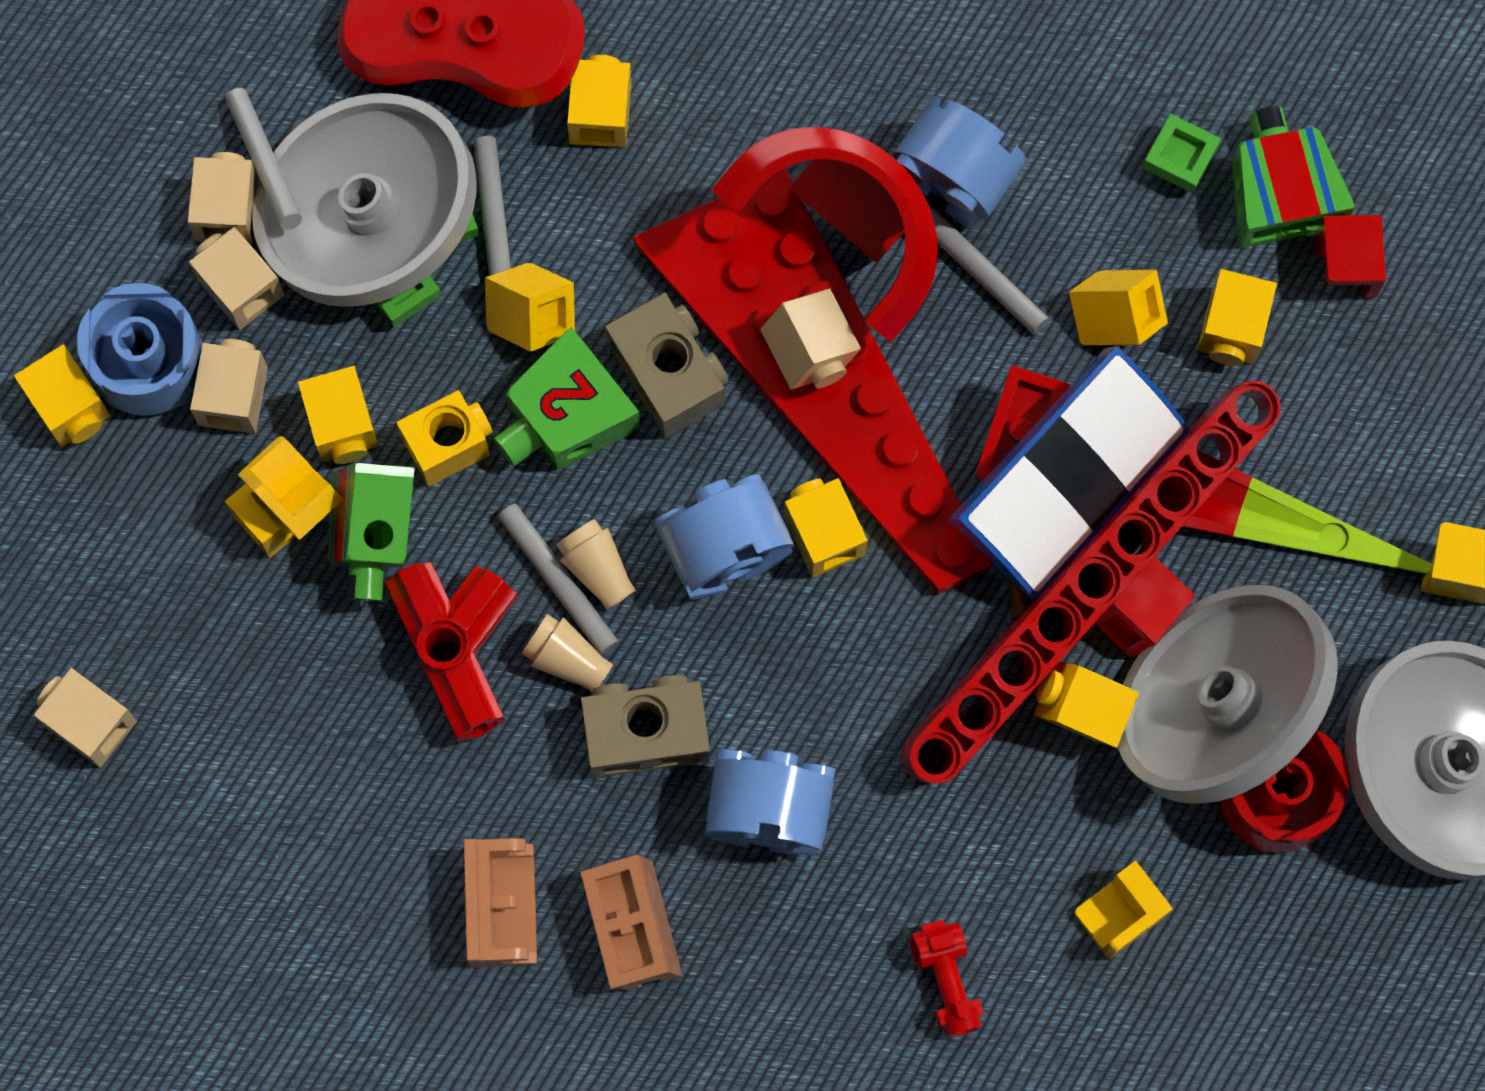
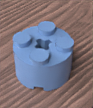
M935 96L930 99L893 153V158L915 180L924 197L926 198L929 192L947 202L946 213L968 228H973L978 220H987L1027 161L1024 153L1017 145L1010 154L999 144L1005 134L985 118L951 100L942 109L939 97Z
M125 284L105 293V298L92 310L89 308L83 316L77 333V349L80 361L100 395L114 408L126 413L146 416L164 413L190 402L193 397L203 342L186 308L176 298L171 296L169 292L152 284ZM142 345H151V348L145 349L144 354L134 356L141 353Z
M759 474L746 477L731 487L726 479L713 482L694 494L698 502L697 504L688 509L685 507L673 509L659 516L654 521L659 537L691 599L706 598L728 590L726 582L743 576L748 581L786 559L793 552L791 547H795L771 494Z
M718 749L706 815L705 835L717 841L749 848L750 843L770 847L769 851L818 855L820 851L822 852L823 842L826 837L836 770L832 767L803 763L800 767H797L798 756L781 751L763 750L761 761L752 760V755L746 752Z

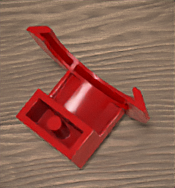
M824 127L794 128L768 136L751 146L731 165L711 189L737 214L755 192L774 174L793 164L811 160L790 185L789 189L874 262L878 263L903 232L905 233L904 256L899 273L884 297L864 319V322L892 342L923 304L931 288L937 266L938 248L934 220L928 203L915 180L897 160L882 148L857 135L841 130Z

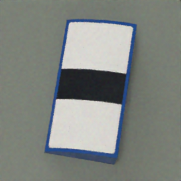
M1118 346L1106 348L952 514L948 521L1026 596L1035 601L1190 431V428L1162 392Z

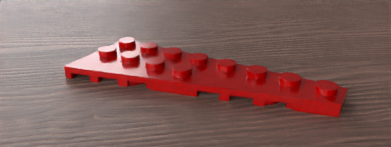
M786 168L770 177L755 192L738 214L720 198H717L634 236V245L640 256L644 255L665 279V284L676 296L679 295L700 319L701 325L711 337H715L740 365V370L793 430L796 429L818 454L817 458L828 470L831 469L854 495V500L865 513L869 512L895 542L894 546L937 595L943 594L991 570L992 564L990 560L948 521L961 504L867 323L864 322V318L803 200L789 189L793 181ZM831 289L861 350L845 366L847 373L837 382L823 388H815L814 384L811 383L791 390L760 329L782 303Z

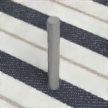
M243 88L232 89L226 94L225 100L281 228L293 229L302 221L298 207L246 90Z
M482 136L474 139L473 142L488 273L491 276L511 269L496 138L493 136Z
M928 203L934 220L937 244L1033 335L1036 334L1047 323L1049 317Z
M515 503L505 508L498 515V519L596 651L601 656L611 651L619 643L618 639L519 506Z

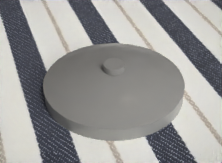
M377 93L355 96L329 105L304 120L291 131L273 152L301 214V223L293 229L281 228L260 178L255 190L252 220L256 242L261 254L279 278L293 291L312 301L332 306L348 307L374 304L398 296L418 285L435 272L457 247L467 229L475 205L477 186L475 166L467 145L453 124L441 112L429 104L399 94Z
M1247 585L1230 588L1203 598L1186 608L1155 645L1138 655L1124 680V686L1140 692L1118 745L1120 755L1127 767L1156 794L1169 800L1189 804L1210 803L1232 798L1247 792L1274 776L1308 743L1319 727L1330 705L1337 679L1338 660L1334 639L1328 627L1302 598L1285 589L1268 585Z
M1457 641L1424 643L1388 659L1368 676L1355 696L1349 711L1344 740L1349 782L1356 802L1373 831L1395 854L1420 870L1447 879L1485 878V649Z

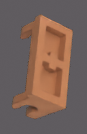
M519 838L464 839L467 961L470 967L488 968L537 965L534 845L526 844L525 839Z
M637 854L581 871L610 989L635 990L642 988L641 984L655 980L669 981L683 977L653 861Z

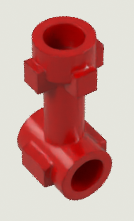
M944 920L920 926V932L910 934L909 936L910 949L918 969L931 966L933 968L945 1007L934 1013L938 1027L945 1028L948 1038L966 1035L981 1029L980 1016L984 1012L980 999L968 1001L955 961L967 956L966 941L958 922L945 924Z

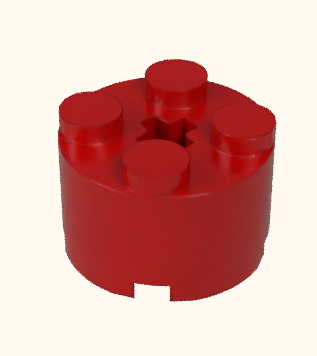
M1316 730L1302 750L1274 776L1247 792L1219 801L1222 814L1233 832L1259 852L1285 853L1302 849L1325 833L1341 814L1349 789L1348 767L1336 744L1328 736ZM1276 780L1280 784L1290 782L1294 787V791L1289 796L1285 793L1277 794L1272 785Z

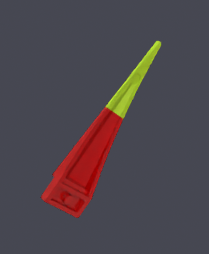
M1011 365L974 478L984 481L1071 385ZM1197 450L1198 458L1202 464L1209 468L1216 467L1219 460ZM1234 469L1182 526L1184 528L1427 574L1432 567L1431 563L1326 514L1237 469ZM1163 480L1158 487V500L1165 509L1175 511L1181 502L1180 490L1171 481Z

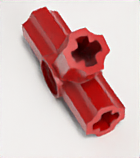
M432 562L424 564L415 563L397 571L392 578L385 581V587L417 653L421 669L430 681L457 742L474 740L492 732L494 728L505 722V718L475 655L518 598L517 593L493 572L478 566L473 568L450 600ZM440 642H453L460 648L458 655L451 661L439 662L429 656L432 647Z

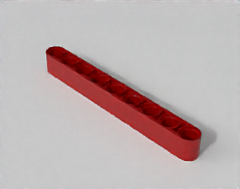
M1250 381L1230 388L1219 396L1190 428V431L1039 597L1032 601L908 737L902 747L901 760L903 768L910 777L919 782L939 784L949 781L960 772L1275 425L1280 415L1281 405L1279 397L1272 387L1264 382ZM1240 395L1250 397L1257 404L1259 412L1258 419L1254 425L1244 423L1237 415L1236 403ZM1203 437L1214 441L1219 448L1220 458L1214 468L1205 466L1198 458L1197 445ZM1163 480L1171 481L1180 490L1181 502L1175 511L1165 509L1158 500V487ZM1124 523H1131L1141 532L1142 545L1135 555L1128 554L1119 545L1118 533ZM1085 566L1094 567L1102 575L1103 588L1095 598H1090L1083 594L1079 587V574ZM1047 609H1053L1058 612L1064 623L1063 633L1055 642L1045 639L1040 633L1038 626L1041 614ZM1008 652L1018 655L1025 667L1023 678L1014 686L1004 682L998 670L1001 658ZM970 695L978 698L985 708V718L982 724L973 730L965 727L958 715L961 702ZM934 739L942 745L946 757L942 768L930 774L920 766L918 753L922 744Z

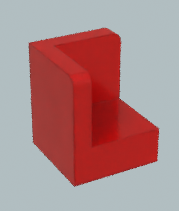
M1382 215L1324 216L1314 235L1315 257H1324L1326 282L1329 285H1363L1364 298H1376L1386 282Z
M1154 557L1094 624L1125 654L1133 658L1160 640L1194 599V594L1159 559Z

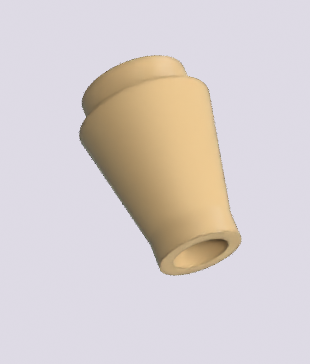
M596 519L581 526L556 544L564 556L559 561L602 602L606 610L612 608L636 591L628 578L609 528L602 530Z
M548 614L521 653L534 661L530 667L582 686L592 693L594 688L601 685L613 666L564 617L559 622Z

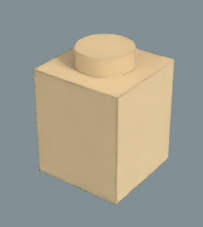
M217 152L212 154L211 158L194 157L188 224L196 242H204L212 235L218 233L224 235L235 226L250 245L254 244L252 211L259 178L252 160H245L243 156L230 152Z
M235 226L224 235L218 233L206 239L197 248L195 257L189 261L197 281L239 330L285 296L276 274Z
M831 289L782 303L760 329L791 390L811 383L814 384L815 388H823L837 382L846 375L845 366L861 350Z
M223 339L220 345L203 343L190 408L199 426L256 434L268 367L261 351L255 350L254 345L237 339Z
M72 668L63 678L57 676L46 685L37 700V705L40 707L34 714L44 727L99 768L102 767L137 722L128 709Z

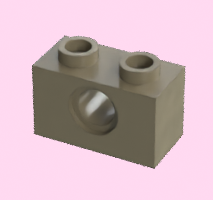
M663 293L605 326L606 341L609 349L665 439L724 406L725 388L723 385L729 382L728 377L715 354L710 352L704 356L694 340V337L699 335V331L684 305L675 308L667 294ZM665 354L679 355L686 362L679 371L673 373L663 372L655 366L656 360Z
M673 675L653 680L651 682L652 688L629 691L627 684H607L594 688L593 696L581 697L592 778L710 762V748L700 681L687 683L686 676ZM640 712H652L661 719L662 726L656 734L650 737H640L631 732L628 727L629 722L633 716Z

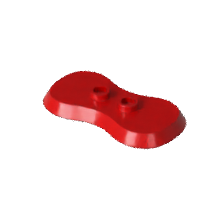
M345 0L337 30V47L341 60L347 69L367 82L378 85H400L430 79L453 81L474 89L494 102L521 108L549 102L564 91L577 70L584 44V21L580 9L573 0Z

